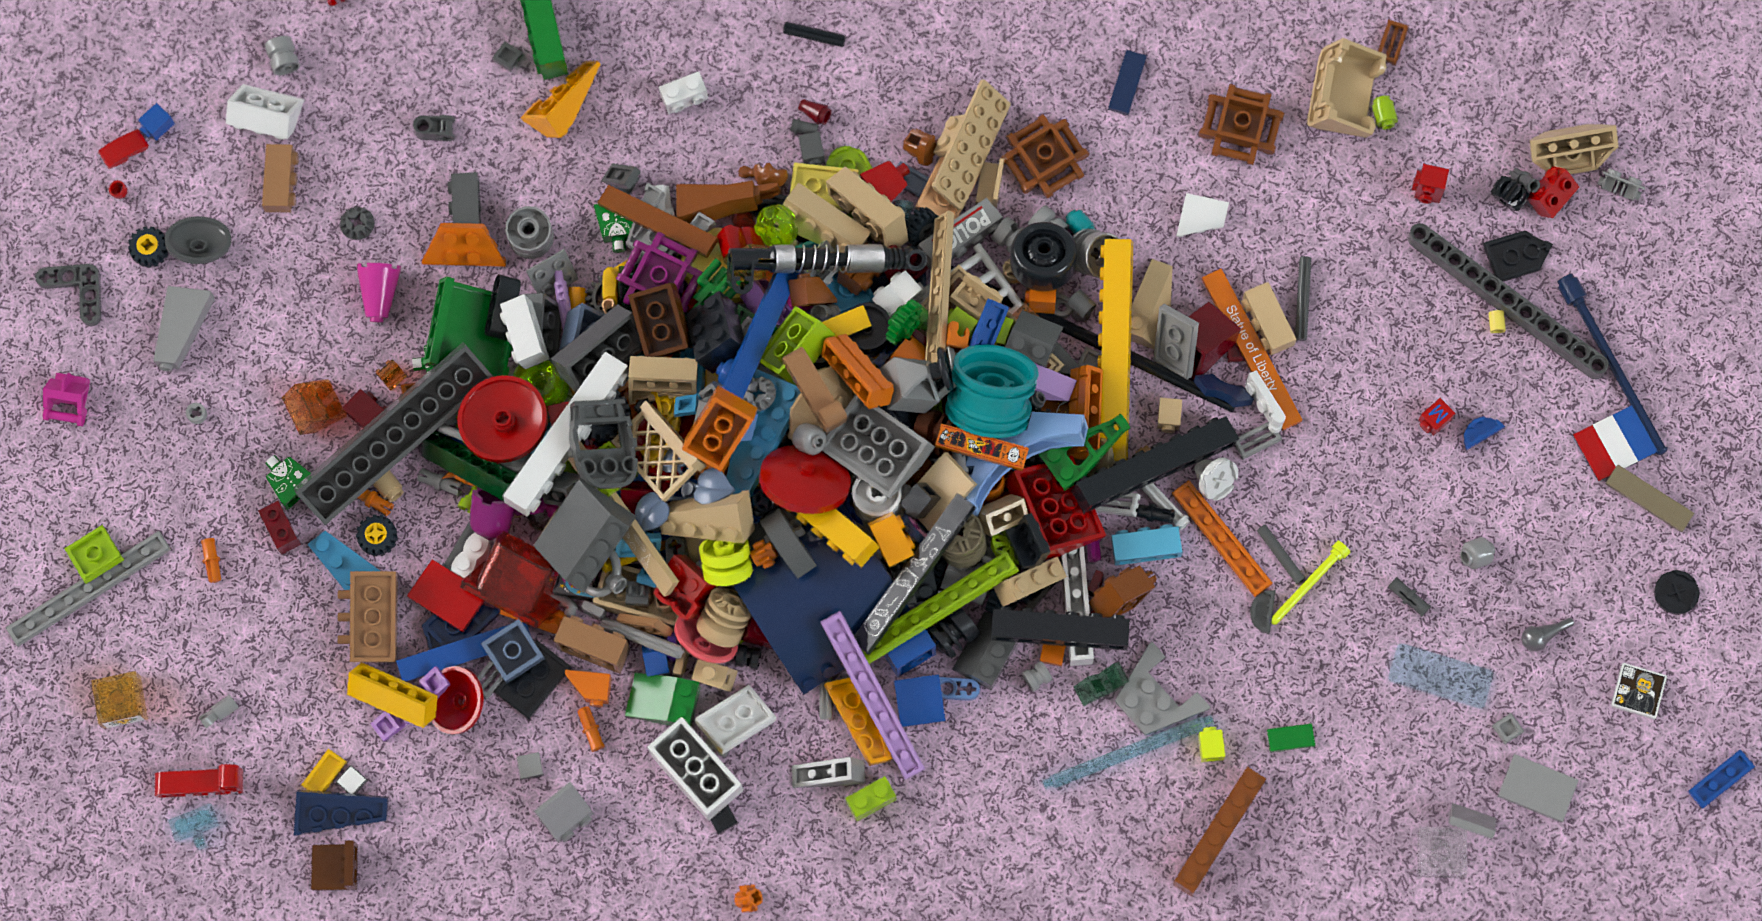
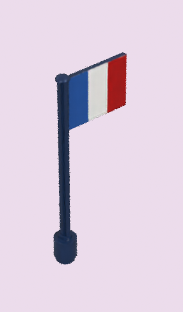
M1573 273L1557 281L1558 289L1566 304L1577 308L1602 355L1608 360V366L1631 405L1572 435L1599 482L1609 477L1617 465L1627 468L1655 453L1657 455L1665 454L1668 447H1665L1585 305L1586 301L1584 298L1587 297V293L1578 277H1574Z

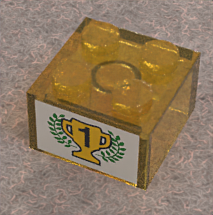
M136 671L91 680L97 720L102 728H111L148 719L142 679Z

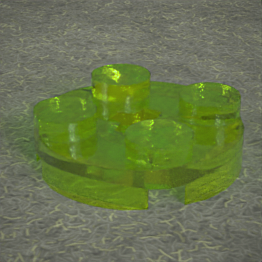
M781 204L770 205L763 208L758 214L757 224L754 229L756 234L761 236L768 246L790 245L795 241L798 234V227L795 228L794 223L796 218L786 206ZM778 222L780 231L776 230L774 223Z

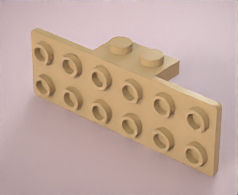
M980 80L965 114L950 116L946 121L945 128L937 140V145L933 152L938 157H944V160L932 183V188L958 211L963 210L1011 105L986 80Z

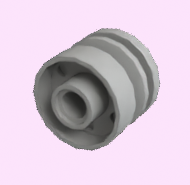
M530 206L518 208L510 214L506 222L505 232L512 250L517 255L527 259H535L546 254L554 241V233L549 217L542 210ZM530 231H534L532 234H529V235L526 234V233H528V232H530Z

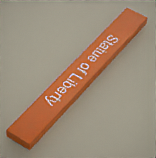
M1222 268L1202 277L1201 280L1215 306L1241 328L1236 341L1237 347L1241 355L1244 356L1251 372L1257 370L1284 412L1286 418L1282 431L1302 422V417L1267 352L1264 350Z

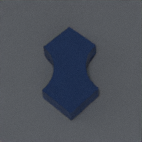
M1214 374L1196 375L1193 382L1205 396L1219 398L1233 408L1250 406L1253 403L1254 399L1242 385L1228 384L1217 378Z

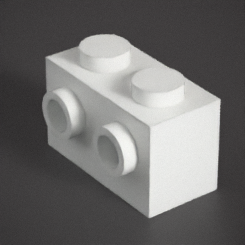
M699 71L659 86L660 95L668 114L680 112L688 106L701 104L708 99L707 89Z

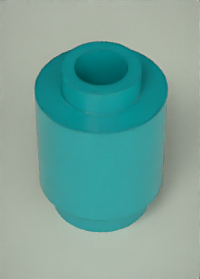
M1074 209L1065 217L1067 219L1065 223L1069 225V229L1074 235L1082 229H1095V224L1081 209L1078 211Z

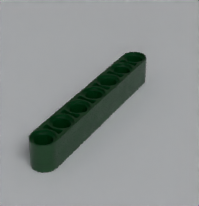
M434 431L421 442V453L425 459L504 501L503 495L518 475L498 463L479 458L468 447L438 431Z

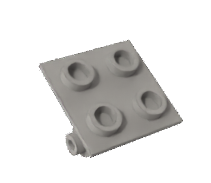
M1611 168L1607 172L1602 171L1606 176L1605 178L1600 177L1597 185L1601 186V189L1611 192L1617 180L1613 191L1614 194L1619 183L1622 182L1624 184L1619 196H1622L1627 184L1628 186L1623 197L1632 201L1634 199L1639 201L1642 192L1638 191L1639 188L1645 190V187L1641 185L1643 181L1629 176L1628 180L1622 178L1621 172Z
M565 249L526 270L534 290L547 296L555 293L554 273L556 271L562 270L567 286L579 279Z

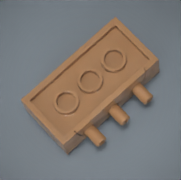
M350 571V590H338V599H350V613H338L337 615L338 622H350V635H338L337 643L350 644V662H396L398 572Z

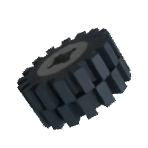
M920 207L919 211L915 209L913 215L911 213L908 215L910 217L909 220L905 219L909 240L907 242L917 248L919 243L934 234V219L938 215L927 207L925 209Z

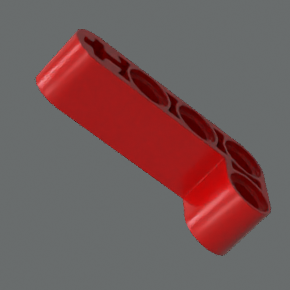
M236 764L219 765L218 769L155 773V797L159 798L185 797L186 794L205 796L208 793H215V795L231 794V792L243 793V769Z

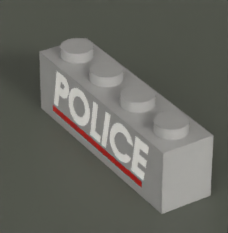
M987 198L954 220L951 260L955 257H962L969 247L981 243L988 234L993 235L1002 222L1003 216ZM933 235L918 244V248L925 252L927 256L926 265L930 270Z

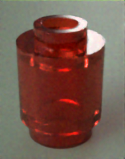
M749 211L732 215L731 222L733 226L756 228L753 216Z

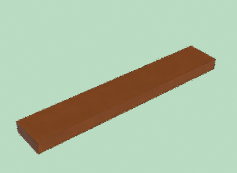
M610 185L606 187L597 202L599 206L656 234L661 232L665 234L666 238L689 249L694 248L698 250V254L706 258L709 257L719 241L716 236Z

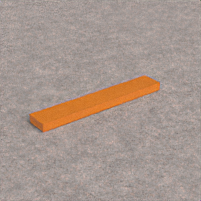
M1190 480L1171 493L1254 597L1273 584Z

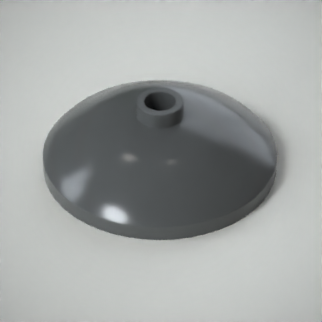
M203 216L188 217L175 222L169 227L165 234V246L174 258L182 262L207 264L218 260L228 252L231 247V233L223 223L216 219Z

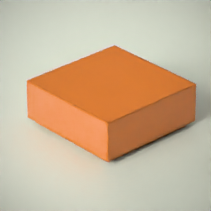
M1043 645L1040 661L1045 664L1062 667L1066 646Z

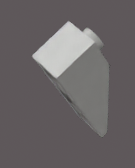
M853 757L792 765V788L849 786L865 783L864 761Z

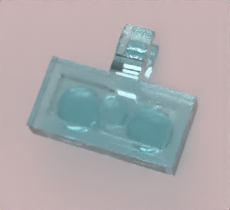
M211 803L168 820L176 842L193 836L195 846L199 850L208 847L203 832L220 826Z

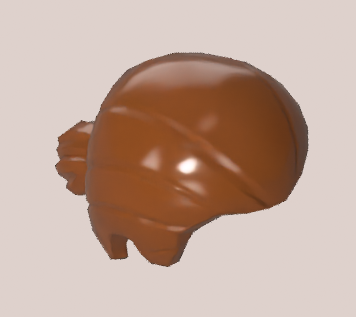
M768 162L763 168L759 163L755 164L753 168L742 166L738 171V176L742 178L754 177L758 185L778 182L780 188L787 181L788 172L782 168L777 170Z

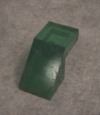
M1116 662L1099 674L1086 677L1076 684L1074 689L1084 707L1117 691L1130 681L1120 662Z

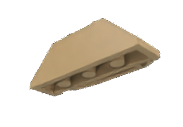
M1585 124L1545 131L1529 140L1532 162L1546 172L1552 166L1567 169L1570 174L1597 170L1611 153L1618 148L1616 125Z
M831 366L817 370L834 400H838L845 410L853 399L852 389ZM801 393L790 408V432H788V439L792 442L793 434L801 424L810 423L822 429Z

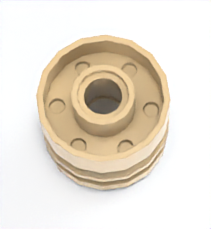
M716 588L711 591L705 608L697 621V631L703 638L717 646L734 647L739 644L752 615L737 591L729 588Z

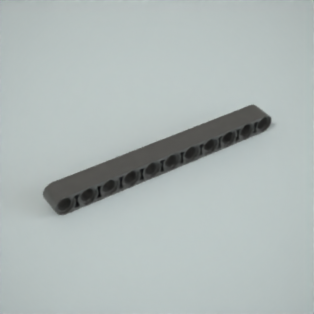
M1417 223L1412 226L1408 235V242L1413 248L1497 310L1504 311L1505 316L1589 378L1600 379L1604 376L1609 363L1602 354L1427 225ZM1421 233L1424 238L1417 239L1413 234ZM1438 246L1441 248V252H1434L1431 247ZM1449 259H1456L1459 265H1452ZM1467 272L1475 273L1477 278L1468 277ZM1491 285L1495 291L1489 292L1484 286ZM1502 298H1509L1512 304H1505ZM1526 311L1530 314V317L1524 318L1520 312ZM1539 324H1544V325H1546L1547 328H1548V331H1542V330H1540V329L1538 328V325H1539ZM1556 338H1563L1566 344H1559ZM1574 351H1581L1584 357H1576ZM1592 364L1600 365L1602 370H1594Z

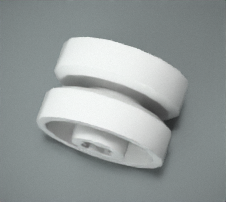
M858 477L852 487L853 508L856 515L865 523H869L890 512L898 516L902 508L900 504L902 501V488L891 498H888Z

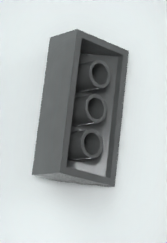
M616 305L551 358L559 375L575 393L605 352L627 364L630 362V356H637L643 351L633 313Z

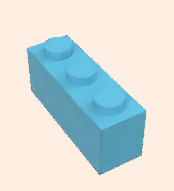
M1172 524L1160 526V529L1151 530L1150 527H1143L1137 529V532L1129 533L1128 530L1115 532V535L1111 536L1115 566L1181 557L1182 546L1179 526L1173 527Z

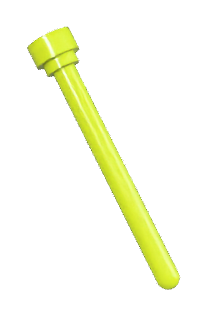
M1339 540L1335 542L1331 547V554L1272 616L1271 624H1278L1337 560L1345 559L1351 553L1345 544Z

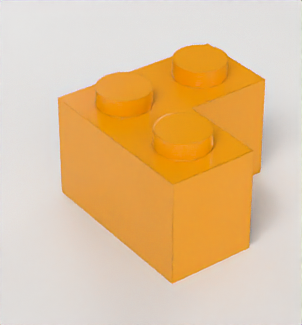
M890 512L867 523L875 538V543L879 546L878 549L889 567L914 555L912 549L915 546L907 532L903 533L902 531L905 525L900 515L895 516L893 512Z

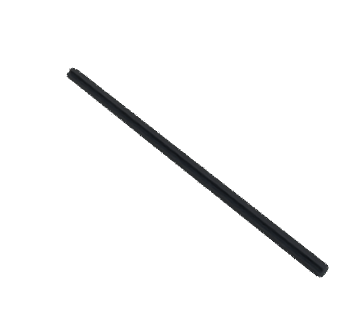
M988 282L985 284L990 288L996 289L997 291L1000 290V288ZM1005 296L1002 304L1010 308L1014 307L1008 296ZM1024 304L1026 309L1023 311L1028 312L1029 304ZM1028 312L1062 326L1063 333L1102 351V346H1098L1097 334L1054 314ZM1131 351L1130 365L1227 411L1233 412L1236 407L1233 408L1219 398L1205 396L1193 382L1194 380L1190 378L1185 379L1163 365Z

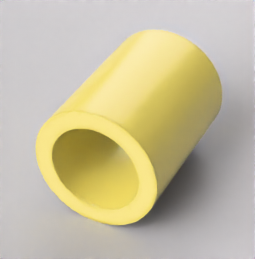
M1494 310L1489 312L1490 333H1504L1506 331L1504 311Z

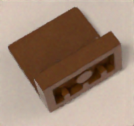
M345 840V844L313 845L311 889L313 891L357 890L358 844L354 840Z

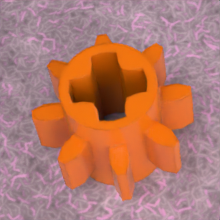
M764 539L754 543V550L750 551V555L757 567L763 565L764 569L774 565V558L778 557V554L772 542L770 541L765 544Z
M755 884L739 886L740 891L735 893L734 897L736 906L742 908V913L758 911L757 906L762 904L763 900L761 891L755 888Z

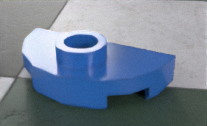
M1485 416L1474 419L1468 424L1464 433L1466 450L1503 430L1505 426L1499 420L1486 418Z

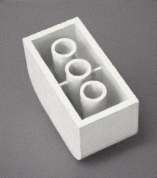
M682 717L647 746L654 760L708 820L712 819L744 791L742 784Z

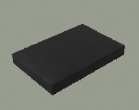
M538 640L535 643L545 659L509 683L503 680L494 691L496 695L528 720L532 718L563 680L565 670L572 669L568 663Z

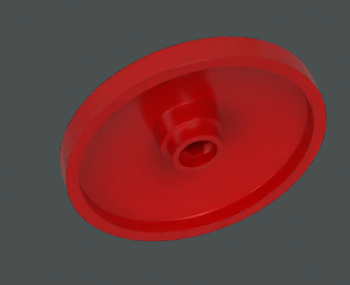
M495 376L478 383L466 394L458 412V429L465 445L479 458L495 463L512 462L531 453L543 439L548 424L547 407L539 391L526 380L515 376Z
M794 445L778 448L768 454L761 464L759 474L761 488L770 500L787 510L803 514H820L836 509L846 500L851 484L847 468L828 454L821 451L816 455H809L797 450Z

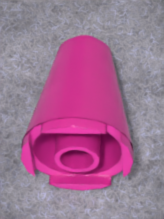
M358 263L357 272L365 316L370 318V322L383 323V319H387L389 316L401 266L397 265L396 269H393L392 264L367 263L366 267H361L362 263Z

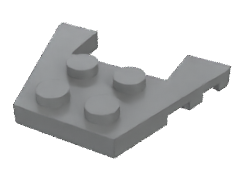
M647 183L642 201L657 207L665 194L662 190ZM700 212L690 223L706 232H709L716 226L714 220ZM633 222L626 245L632 250L635 240L651 245L656 233ZM660 245L658 248L673 257L679 255V253Z
M1153 642L1148 645L1115 700V703L1145 736L1208 711L1211 708L1198 692L1179 707L1149 674V671L1166 657Z

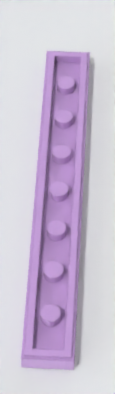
M841 611L820 621L904 779L906 780L924 770L925 768Z

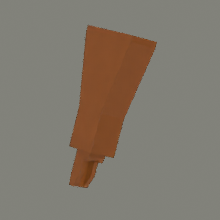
M753 180L733 184H676L677 218L690 224L698 212L715 221L732 214L758 210V204L763 203L762 200L779 195L780 188L778 182L755 186Z

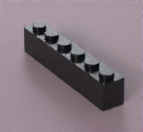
M1002 606L998 607V609H993L991 641L1127 651L1130 619H1125L1123 615H1112V618L1102 617L1103 615L1099 613L1081 616L1079 612L1073 611L1066 612V614H1057L1055 610H1044L1043 613L1034 612V609L1030 608L1013 611L1010 607Z

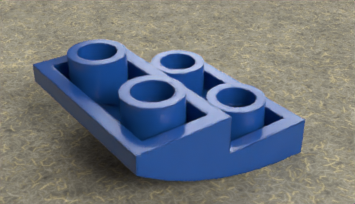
M939 674L894 681L899 719L902 727L946 721Z

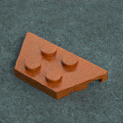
M440 223L422 258V264L506 267L505 256L502 257L498 251V245L490 237L485 224Z

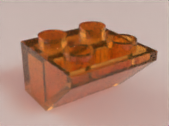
M329 379L294 384L281 397L299 435L315 433L347 417Z

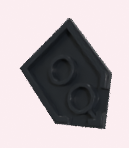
M1525 230L1483 243L1494 276L1503 282L1540 271L1553 245L1546 240L1543 241L1533 236L1532 233Z

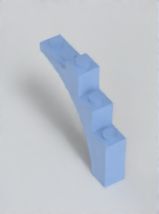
M1032 412L1026 430L1016 436L996 439L1029 448L1026 457L1028 459L1031 456L1053 448L1084 446L1088 425L1084 415ZM966 456V467L969 468V476L977 484L966 499L977 507L972 514L979 516L983 502L993 486L1012 468Z

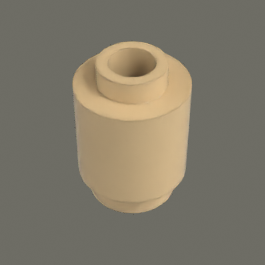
M390 470L373 484L381 496L390 503L396 501L404 493L402 485Z

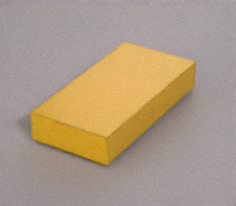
M328 748L301 786L310 791L325 792L347 761Z

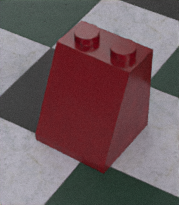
M1207 302L1188 316L1199 323L1192 374L1193 379L1196 375H1204L1236 343L1241 330L1234 321L1230 320L1219 308L1210 302Z

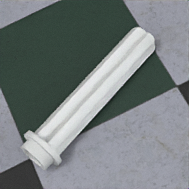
M1153 483L1141 488L1158 507L1175 510V518H1171L1174 520V527L1179 526V530H1182L1189 524L1188 516H1184Z

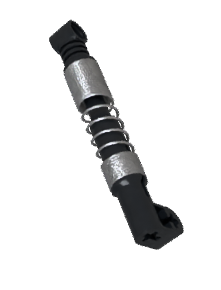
M838 244L835 247V252H830L827 245L824 248H817L816 245L813 248H805V245H802V248H795L793 245H770L768 248H729L727 255V284L738 294L748 293L753 287L754 270H768L770 273H793L794 271L800 273L801 270H806L808 273L817 270L819 273H822L824 270H828L830 273H833L838 267L842 273H845V271L847 273L886 272L887 269L896 268L919 271L925 267L927 256L925 252L915 246H907L901 249V247L887 248L881 244H848L844 252H839ZM917 253L918 258L916 262L910 263L911 255ZM830 266H835L833 271L829 269ZM840 266H844L845 270L842 271ZM734 270H747V273H740L739 276L734 273ZM742 277L744 279V282H740L739 286L738 284H736V281H740V278Z

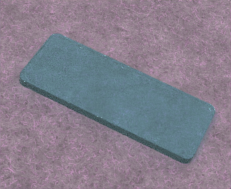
M1400 643L1395 651L1388 680L1399 685L1482 709L1486 704L1493 672L1489 669Z

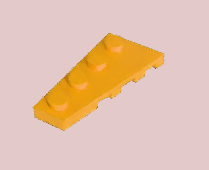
M851 678L825 683L824 687L868 765L872 766L891 761V753Z

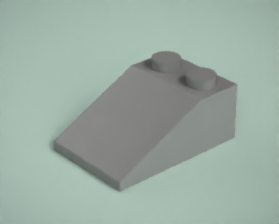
M571 782L534 811L541 823L558 843L560 841H568L574 835L573 831L579 826L583 828L592 821L591 816L593 815L592 810Z

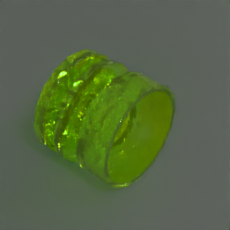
M549 360L524 369L520 364L516 367L513 376L524 379L532 384L541 394L546 407L564 402L569 386L559 375L554 364Z

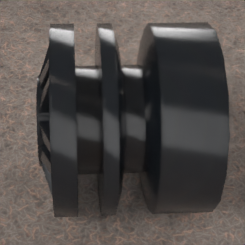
M962 608L957 609L936 622L934 626L932 625L926 629L936 648L950 659L956 656V653L951 648L952 645L960 652L963 650L959 642L960 638L970 644L981 635L977 626Z

